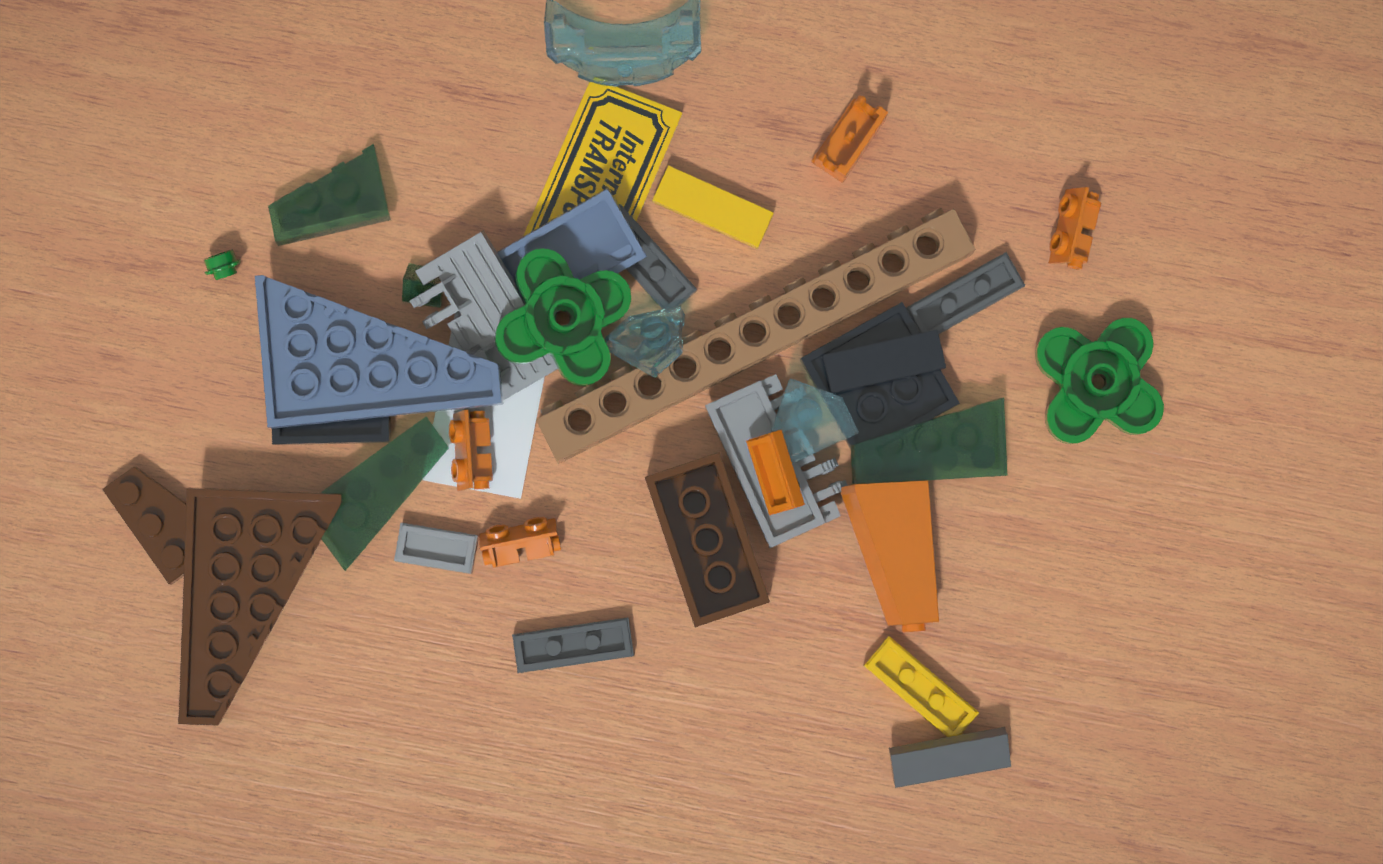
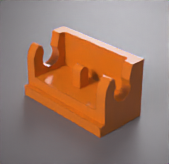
M859 95L857 99L854 98L811 163L841 183H844L886 121L889 112L880 106L876 107V109L866 103L864 96Z

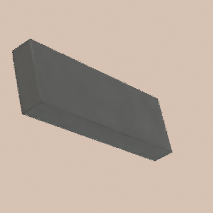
M619 204L647 257L626 268V270L660 308L670 316L695 294L697 289L624 207Z
M1007 252L906 307L920 333L938 330V334H941L1024 288L1025 284Z
M629 617L512 634L517 673L634 656Z
M1005 727L889 748L895 788L1011 767L1008 734Z

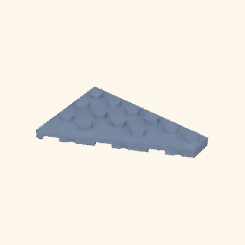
M264 275L255 276L268 428L503 405L499 364Z

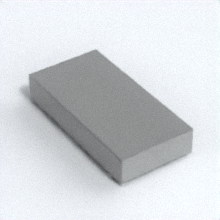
M400 523L394 561L472 574L479 536Z

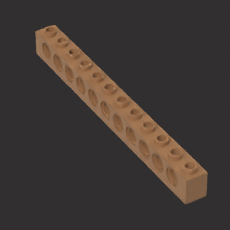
M939 208L922 217V225L912 230H909L906 225L888 234L887 238L889 241L877 248H875L873 243L867 244L852 253L855 259L843 265L840 264L839 260H836L818 270L819 277L807 283L804 278H800L783 288L785 294L774 300L769 295L764 296L749 305L750 312L738 318L735 312L726 315L714 322L716 329L702 335L700 330L695 331L679 340L682 346L670 352H667L666 348H662L645 357L647 364L635 370L632 369L631 365L623 367L610 375L611 382L599 388L596 383L588 385L575 392L577 399L565 405L559 400L540 410L543 416L536 419L556 461L560 464L970 257L976 249L955 209L944 213L943 209ZM922 237L931 238L936 243V253L932 255L920 253L916 245L917 240ZM889 254L898 256L902 261V270L896 273L886 271L882 265V258ZM852 272H861L867 277L868 286L863 290H854L849 286L847 276ZM826 289L832 293L834 303L827 308L818 307L813 302L812 294L816 290ZM785 306L793 307L798 311L800 319L794 325H785L778 319V311ZM749 324H758L764 329L765 337L758 343H751L744 338L743 329ZM723 341L730 347L731 353L728 358L721 361L711 358L708 348L713 342ZM686 358L693 361L696 366L695 373L689 378L678 377L673 370L674 364L678 360ZM646 376H654L661 382L660 391L653 396H646L639 390V383ZM613 393L621 394L626 399L624 410L616 414L610 413L604 408L605 399ZM577 411H585L591 415V424L584 431H575L570 427V417Z

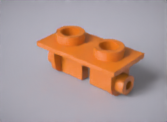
M1088 187L1065 190V194L1060 200L1058 207L1060 216L1056 232L1050 241L1051 254L1049 264L1067 263L1069 268L1082 270L1083 264L1088 263L1093 237L1082 234L1081 231L1082 227L1095 230L1102 204L1098 201L1099 194L1090 192Z
M463 410L453 414V420L450 421L449 438L451 443L455 444V459L452 460L451 475L453 481L457 482V491L473 488V482L474 490L490 489L489 481H493L491 453L477 454V447L491 446L489 418H485V411H471L468 413V410Z
M534 517L526 520L523 525L513 527L495 525L488 528L484 533H479V548L482 551L484 565L492 564L493 568L519 563V548L525 547L528 561L555 556L554 552L561 550L559 535H557L556 518L547 520L545 517Z

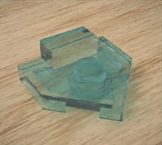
M680 305L629 316L610 332L604 340L610 353L655 378L683 353V340L681 337L682 328L685 323V314Z
M791 378L786 385L780 407L770 431L782 430L792 464L859 433L842 397Z

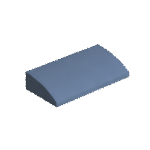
M609 187L497 251L515 283L516 270L522 258L529 252L541 248L559 253L567 262L574 278L582 279L602 270L618 274L647 257Z

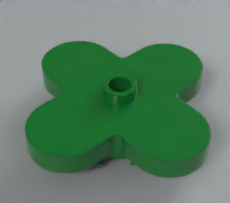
M544 248L529 252L522 258L516 270V283L524 298L525 306L508 313L499 322L495 331L497 350L506 360L515 364L531 363L543 356L550 355L560 374L567 381L580 386L591 385L600 380L610 366V351L601 334V329L618 321L626 314L631 304L630 287L622 276L607 270L594 272L582 279L574 278L567 262L559 253ZM559 311L566 312L569 315V323L566 325L558 324L555 320L556 313Z
M1133 318L1115 320L1103 330L1094 342L1078 331L1068 327L1052 329L1042 336L1035 350L1037 366L1044 375L1059 385V391L1048 405L1045 413L1046 427L1056 440L1065 444L1081 443L1089 439L1104 420L1120 431L1130 435L1147 433L1159 424L1164 412L1162 397L1153 386L1140 377V371L1151 357L1154 347L1152 334L1145 324ZM1094 375H1099L1104 379V387L1102 389H1097L1093 386L1091 379Z

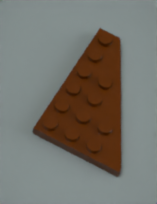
M187 488L178 724L218 726L221 723L343 502V494Z

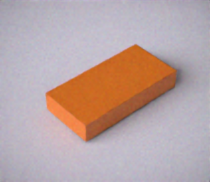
M782 430L746 440L769 516L805 505Z

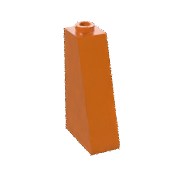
M928 480L854 484L841 487V495L887 625H902V633L926 631L925 623L939 622Z

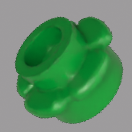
M233 249L204 259L207 271L204 273L205 275L213 274L215 280L226 278L237 273L235 266L241 263V259H236Z

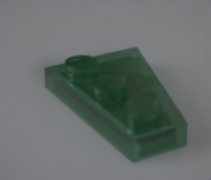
M374 144L362 150L363 154L346 164L343 161L331 168L332 172L313 183L308 182L268 205L274 238L278 246L391 220L378 155Z

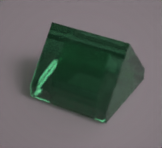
M409 263L403 277L402 302L410 303L411 299L440 283V278L437 277L423 285L415 272L422 265ZM443 292L431 298L424 305L441 308Z

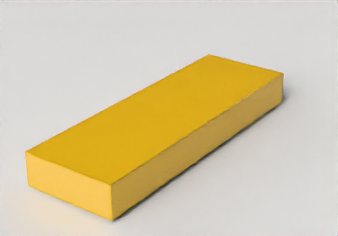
M669 165L652 200L657 205L755 249L759 248L774 215V212Z
M890 636L884 640L863 665L946 737L961 735L979 714L974 707Z

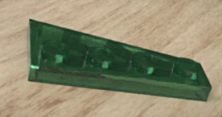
M996 398L850 445L852 484L1008 476L1004 398Z
M427 416L321 492L343 494V502L322 541L344 571H347L450 448Z

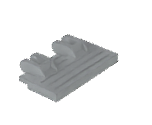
M484 230L415 271L423 285L437 277L440 278L441 282L411 299L410 303L414 308L423 306L441 292H444L451 304L439 312L435 311L428 315L422 321L426 329L460 311L461 316L452 320L447 325L463 351L466 352L479 344L482 349L472 355L500 365L503 400L558 369L550 355L543 356L531 363L515 364L506 360L497 350L495 331L499 322L508 313L525 306V301Z
M776 374L705 405L769 548L840 517L841 514L835 501L822 507H818L817 503L840 493L841 487L848 486L846 480L837 481L830 484L828 488L812 494L807 480L821 474L825 475L839 465L836 459L833 458L802 472L800 467L815 461V457L802 430L787 437L785 432L816 418L813 409L805 410L782 423L779 422L775 410L802 400L806 393L802 387L770 401L768 396L783 390ZM782 430L805 505L769 516L746 440Z

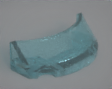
M546 0L544 31L547 57L555 64L563 63L578 72V78L600 85L613 87L621 85L641 86L663 80L674 75V69L688 60L693 61L701 53V0H689L683 6L663 17L633 24H611L591 20L573 13L555 0Z

